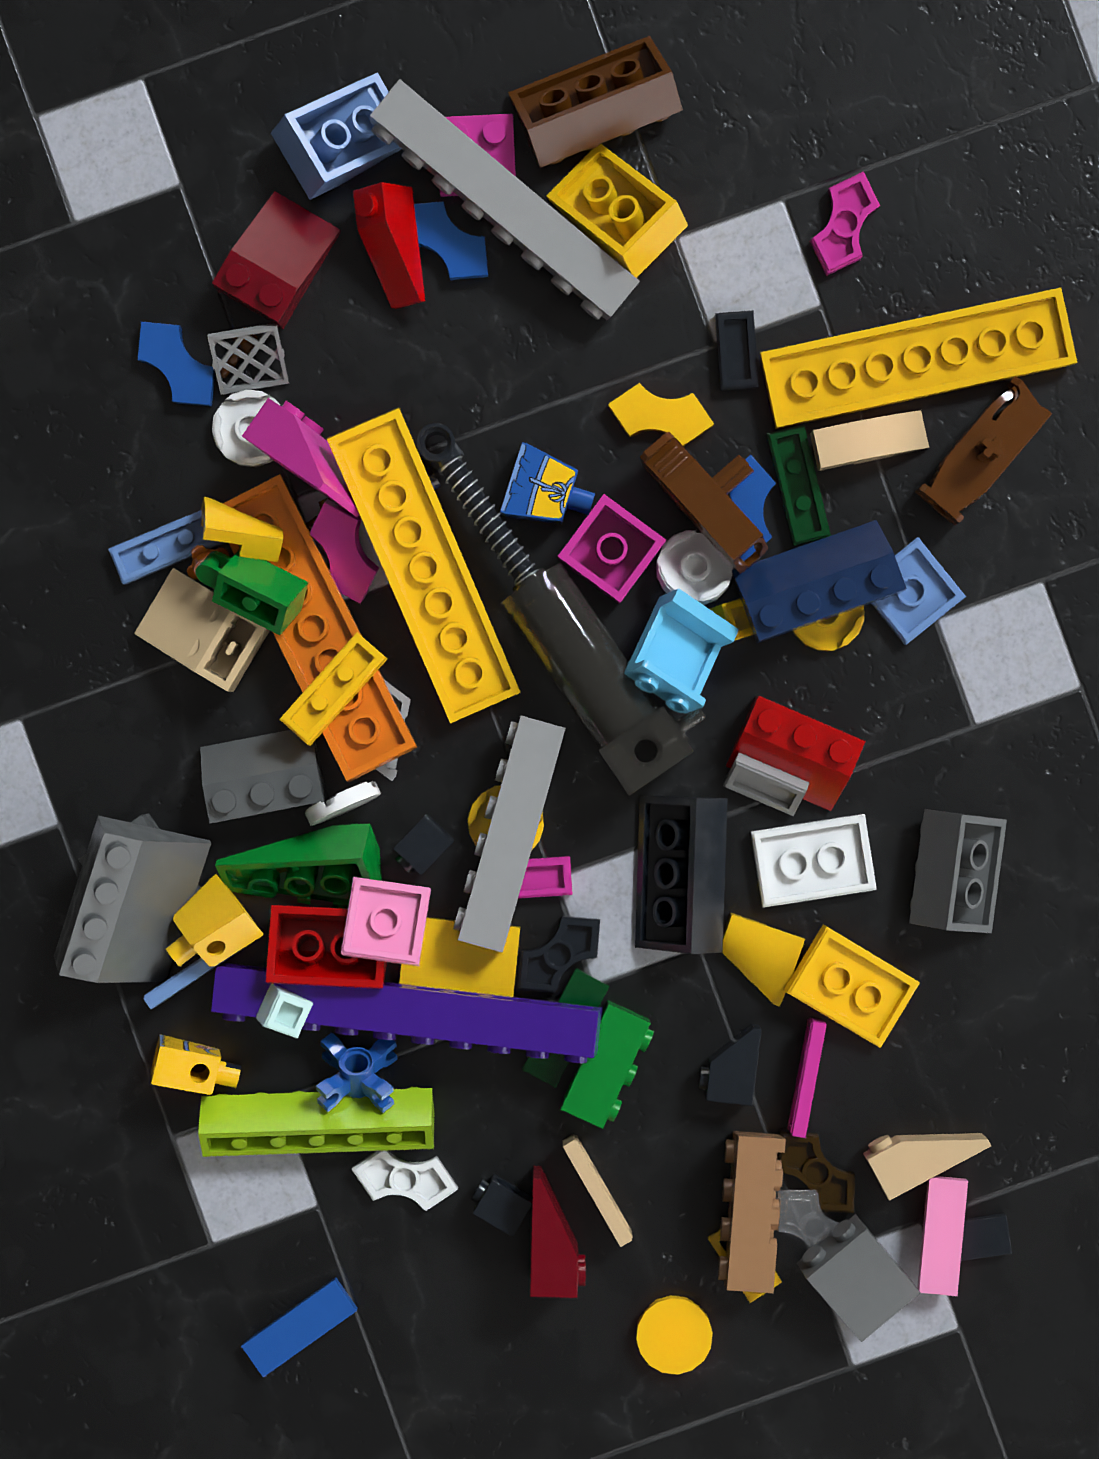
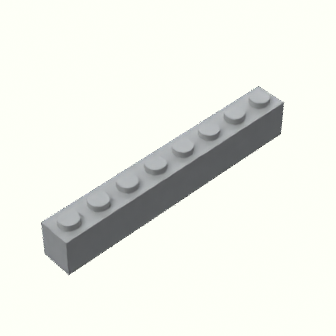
M398 80L370 115V122L374 125L371 131L387 145H390L392 141L404 150L401 156L417 170H420L422 166L434 175L431 181L447 195H450L453 191L464 200L461 206L465 211L477 220H480L482 216L494 226L491 231L497 238L507 245H510L513 241L524 251L521 257L536 270L544 267L554 276L551 282L566 295L573 292L581 298L583 302L580 306L596 320L601 316L608 320L640 282L402 80Z

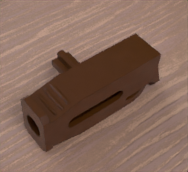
M1016 376L1006 384L1010 390L993 401L978 416L940 461L938 467L935 468L936 471L932 475V479L929 481V485L922 484L915 491L919 497L954 525L959 524L964 518L959 511H963L980 499L981 495L988 491L1052 415L1048 409L1039 405L1023 380ZM1013 398L1011 404H1009L1006 408H1004L1003 410H1001V411L996 415V417H995L994 419H992V417H993V415L996 413V411H997L1003 404H1005L1006 402H1008L1010 399Z
M670 432L662 435L642 453L640 459L647 472L650 473L711 544L731 562L739 573L745 572L767 552L769 548L763 538V534L728 496L734 488L754 472L744 458L738 455L711 478ZM754 545L756 551L743 561L740 556Z

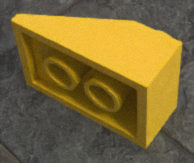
M601 143L598 147L592 149L546 195L547 199L577 229L636 278L688 226L675 199Z

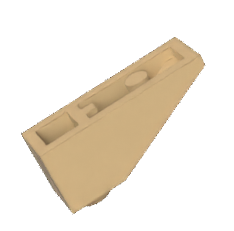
M982 1133L896 1135L892 1138L889 1135H884L872 1141L868 1145L870 1150L863 1154L884 1194L891 1200L991 1147V1144Z

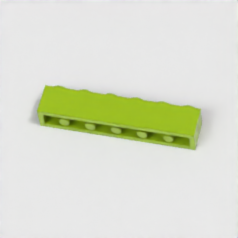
M410 1087L407 1089H393L394 1092L389 1096L394 1100V1105L384 1113L378 1110L367 1096L352 1098L345 1095L329 1112L318 1104L317 1098L321 1096L319 1092L296 1091L293 1093L275 1094L260 1092L246 1095L218 1094L215 1096H201L198 1136L203 1157L434 1149V1103L432 1088Z

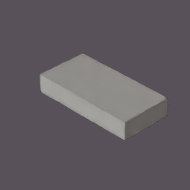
M738 752L723 786L794 816L807 792L809 782Z

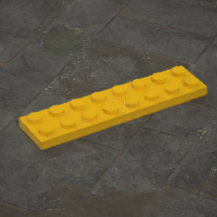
M1062 288L760 352L759 354L775 429L1011 379L1015 376L1020 377L1062 368L1077 363Z
M396 408L326 438L449 722H455L521 693L400 409Z

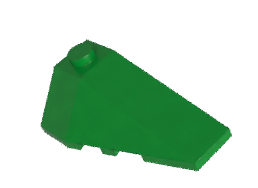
M370 823L333 825L221 858L215 864L221 880L231 892L273 898L279 893L298 897L297 903L310 905L311 899L333 902V908L348 909L353 877L382 881L380 848Z

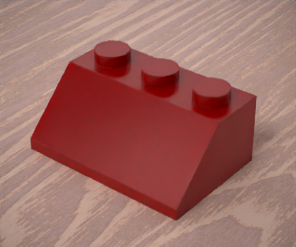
M755 696L726 763V767L731 768L738 752L808 781V789L803 800L832 811L853 773L866 741L766 698Z
M271 905L266 983L383 989L387 962L343 956L341 954L348 909Z

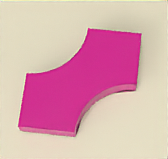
M864 171L828 189L831 199L830 220L824 230L810 241L826 276L862 258L859 244L861 226L864 220L880 207Z
M327 499L316 518L310 535L324 548L329 559L330 573L340 593L361 603L379 567L366 556L359 540L361 517L354 516L335 502Z

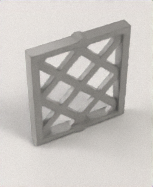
M277 323L208 334V342L213 359L212 367L216 372L221 395L289 383L284 361V349L281 346ZM264 333L259 340L250 336L252 334ZM270 334L275 336L277 345L275 350L263 344ZM237 337L232 345L223 340ZM243 339L255 345L248 355L237 349ZM217 343L228 349L222 359L216 355L215 345ZM259 349L271 355L264 365L253 359ZM233 353L244 359L238 369L226 363ZM275 358L281 364L282 372L280 375L269 369ZM249 363L260 369L254 379L242 373ZM222 367L233 373L227 384L222 381L220 373ZM264 373L273 377L271 379L260 380ZM238 377L247 382L233 385Z

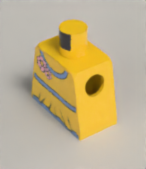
M159 1034L150 1071L151 1084L212 1095L215 1084L233 1088L237 1087L241 1065L221 1061L220 1049ZM197 1064H204L207 1066L206 1069L200 1073H196L191 1070Z

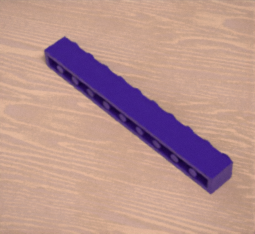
M233 963L217 965L211 1012L223 1013L222 1019L228 1021L243 1022L246 1016L256 1017L271 983H266L267 968ZM384 982L383 989L275 984L312 1001L313 1005L302 1030L319 1031L321 1025L333 1026L337 1034L358 1035V1030L373 1031V1038L396 1040V1034L411 1036L412 1043L432 1045L434 1044V1039L448 1040L449 1047L458 1049H472L473 1043L488 1045V1052L510 1054L511 1048L526 1050L525 1056L547 1059L549 1058V1053L563 1054L564 1061L573 1063H587V1058H594L598 1051L602 1007Z

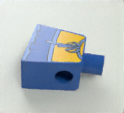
M522 442L500 513L502 516L562 524L567 509L589 515L595 493L574 487L578 475L577 469Z

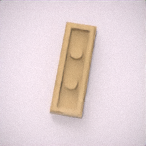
M573 1134L562 1140L565 1152L619 1246L622 1247L632 1241L631 1228L578 1136Z

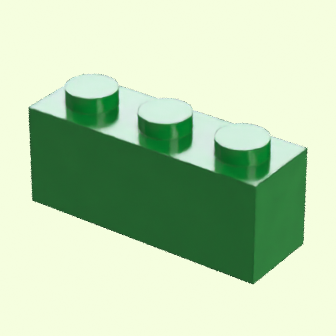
M609 1000L607 1001L601 1014L597 1055L594 1058H587V1063H579L561 1102L562 1111L602 1129L607 1120L614 1122L622 1104V1101L617 1099L623 1085L627 1087L631 1085L637 1072L638 1066L633 1064L638 1050L645 1052L652 1039L654 1031L648 1029L651 1024L650 1019Z

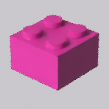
M603 494L558 555V560L617 604H620L664 545L666 539Z

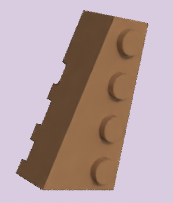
M733 1131V1139L726 1140L725 1163H731L730 1179L724 1178L722 1201L729 1202L728 1218L721 1217L720 1241H727L726 1256H719L718 1280H724V1286L729 1291L774 1292L777 1238H774V1230H778L780 1218L779 1199H776V1191H780L783 1181L781 1160H778V1152L785 1153L786 1139L779 1134Z

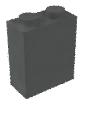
M856 1214L849 1220L840 1222L830 1236L819 1245L810 1247L804 1253L802 1259L797 1262L806 1279L861 1342L921 1293L909 1276Z

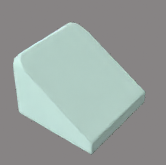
M271 984L256 1019L266 1028L298 1038L313 1003L280 986Z

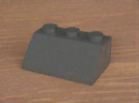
M292 730L200 747L202 787L209 823L328 800L317 741L315 740L309 746Z
M924 809L923 821L920 827L919 853L915 864L914 891L910 902L909 924L949 931L992 933L1007 820Z

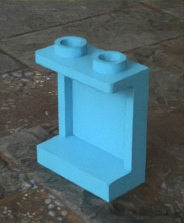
M675 589L659 597L624 674L633 679L636 686L641 690L654 693L665 700L666 705L673 711L686 714L700 709L706 701L700 694L721 647L734 642L739 629L681 589Z

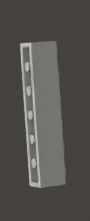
M520 716L519 723L511 721L505 743L512 745L509 759L501 758L495 781L502 782L498 797L490 796L484 817L491 819L488 834L480 833L474 855L481 857L477 872L469 871L464 892L471 895L467 909L459 907L453 928L460 931L459 941L503 953L566 729L564 727L525 716Z

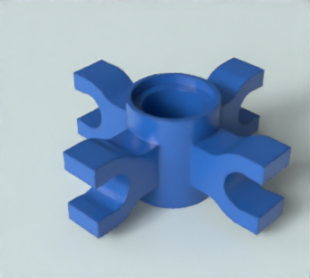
M330 1033L320 1041L321 1046L326 1050L321 1054L322 1059L340 1071L333 1077L327 1078L316 1085V1090L321 1094L317 1098V1102L321 1107L329 1112L345 1095L352 1098L367 1096L382 1113L394 1105V1100L389 1096L394 1092L393 1087L375 1074L381 1068L387 1067L397 1060V1055L392 1051L397 1047L394 1040L378 1039L369 1050L362 1047L347 1049L333 1033Z

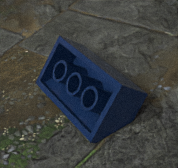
M877 520L760 560L751 565L745 572L739 573L736 569L731 571L756 643L891 597L907 589L894 552Z

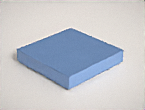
M918 537L895 555L907 589L902 593L871 603L904 645H907L966 597Z

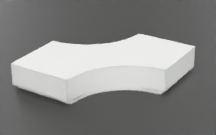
M388 1150L375 1151L352 1167V1171L373 1201L386 1195H402L415 1200L427 1211L458 1190V1186L437 1156L423 1162H408L397 1158Z

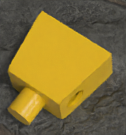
M215 874L174 914L173 921L183 935L168 946L166 951L179 967L197 953L208 966H216L264 934L236 896Z

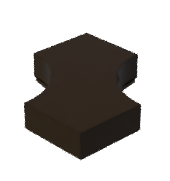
M779 1131V1135L786 1139L785 1153L778 1152V1160H781L783 1173L793 1175L807 1185L813 1197L814 1210L818 1212L854 1213V1172L841 1170L824 1157L818 1133L807 1132L806 1138L792 1136L790 1132Z

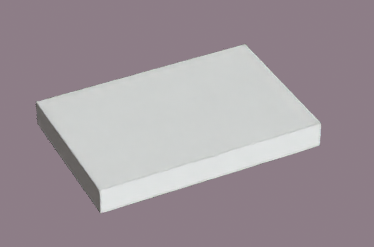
M865 814L750 831L763 908L877 890Z

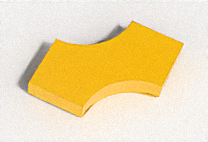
M638 383L608 404V407L629 437L644 431H657L664 434L670 432L682 446H685L714 426L713 421L694 393L678 399H664L651 394Z

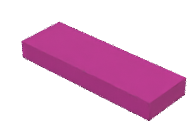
M811 1017L807 1019L787 1126L792 1136L806 1138L827 1025L822 1019Z

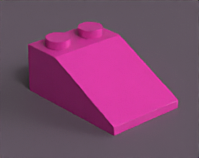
M268 398L242 437L292 474L358 517L359 512L329 443L320 436L324 429L308 417H304L305 414L291 403L285 401L280 406Z

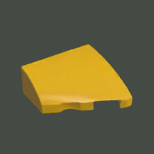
M203 497L201 526L203 527L204 540L239 544V557L278 562L283 543L282 528L242 513L214 499Z
M730 913L723 932L722 953L773 1005L780 1007L786 993L784 988L793 975L805 939Z

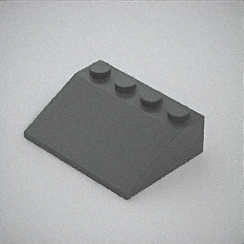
M98 815L55 950L54 959L58 974L95 983L165 982L173 962L166 948L181 937L182 934L173 921V917L195 894L211 846L210 840Z

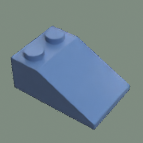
M378 73L285 114L272 130V137L310 200L342 185L402 149L393 141L390 145H387L371 131L374 125L370 122V115L389 93Z

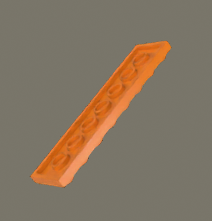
M279 474L223 504L282 528L283 543L278 562H267L309 582L301 612L281 635L273 632L302 692H304L356 632L360 635L361 633L313 537H311L310 531L283 477ZM229 543L235 555L239 550V544ZM379 669L322 732L347 782H351L417 748Z

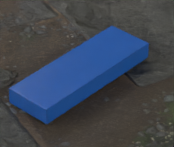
M335 1277L243 1342L241 1347L262 1377H265L351 1316L358 1308Z

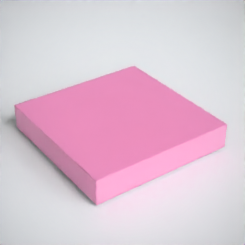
M353 877L341 954L343 956L419 966L431 888Z

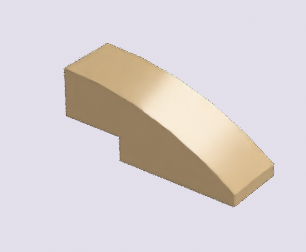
M921 410L813 430L810 433L818 471L929 448Z

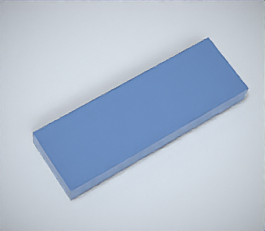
M202 510L111 547L108 550L122 583L126 585L191 558L192 549L198 545H203L206 549H212L225 542L203 539V527L201 526Z
M200 958L145 994L143 999L149 1008L153 1009L216 968V966H208Z

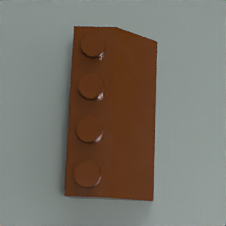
M650 36L508 92L528 145L540 168L548 164H557L564 160V158L583 150L594 149L600 143L615 137L629 135L636 129L655 121L666 120L672 114L683 110L672 70Z

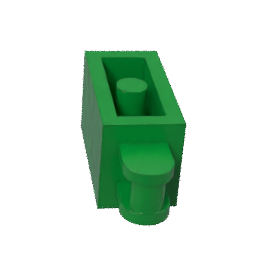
M239 550L233 557L219 551H212L195 570L197 578L202 583L214 588L212 602L278 635H281L301 612L309 583L265 560L239 557Z

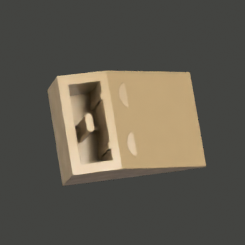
M173 568L134 634L222 689L234 692L270 630L212 602L214 593L212 590Z

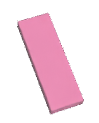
M935 1176L927 1180L917 1286L921 1293L948 1296L958 1295L968 1188L967 1179Z

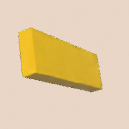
M356 632L279 720L307 745L311 746L386 662L387 658Z

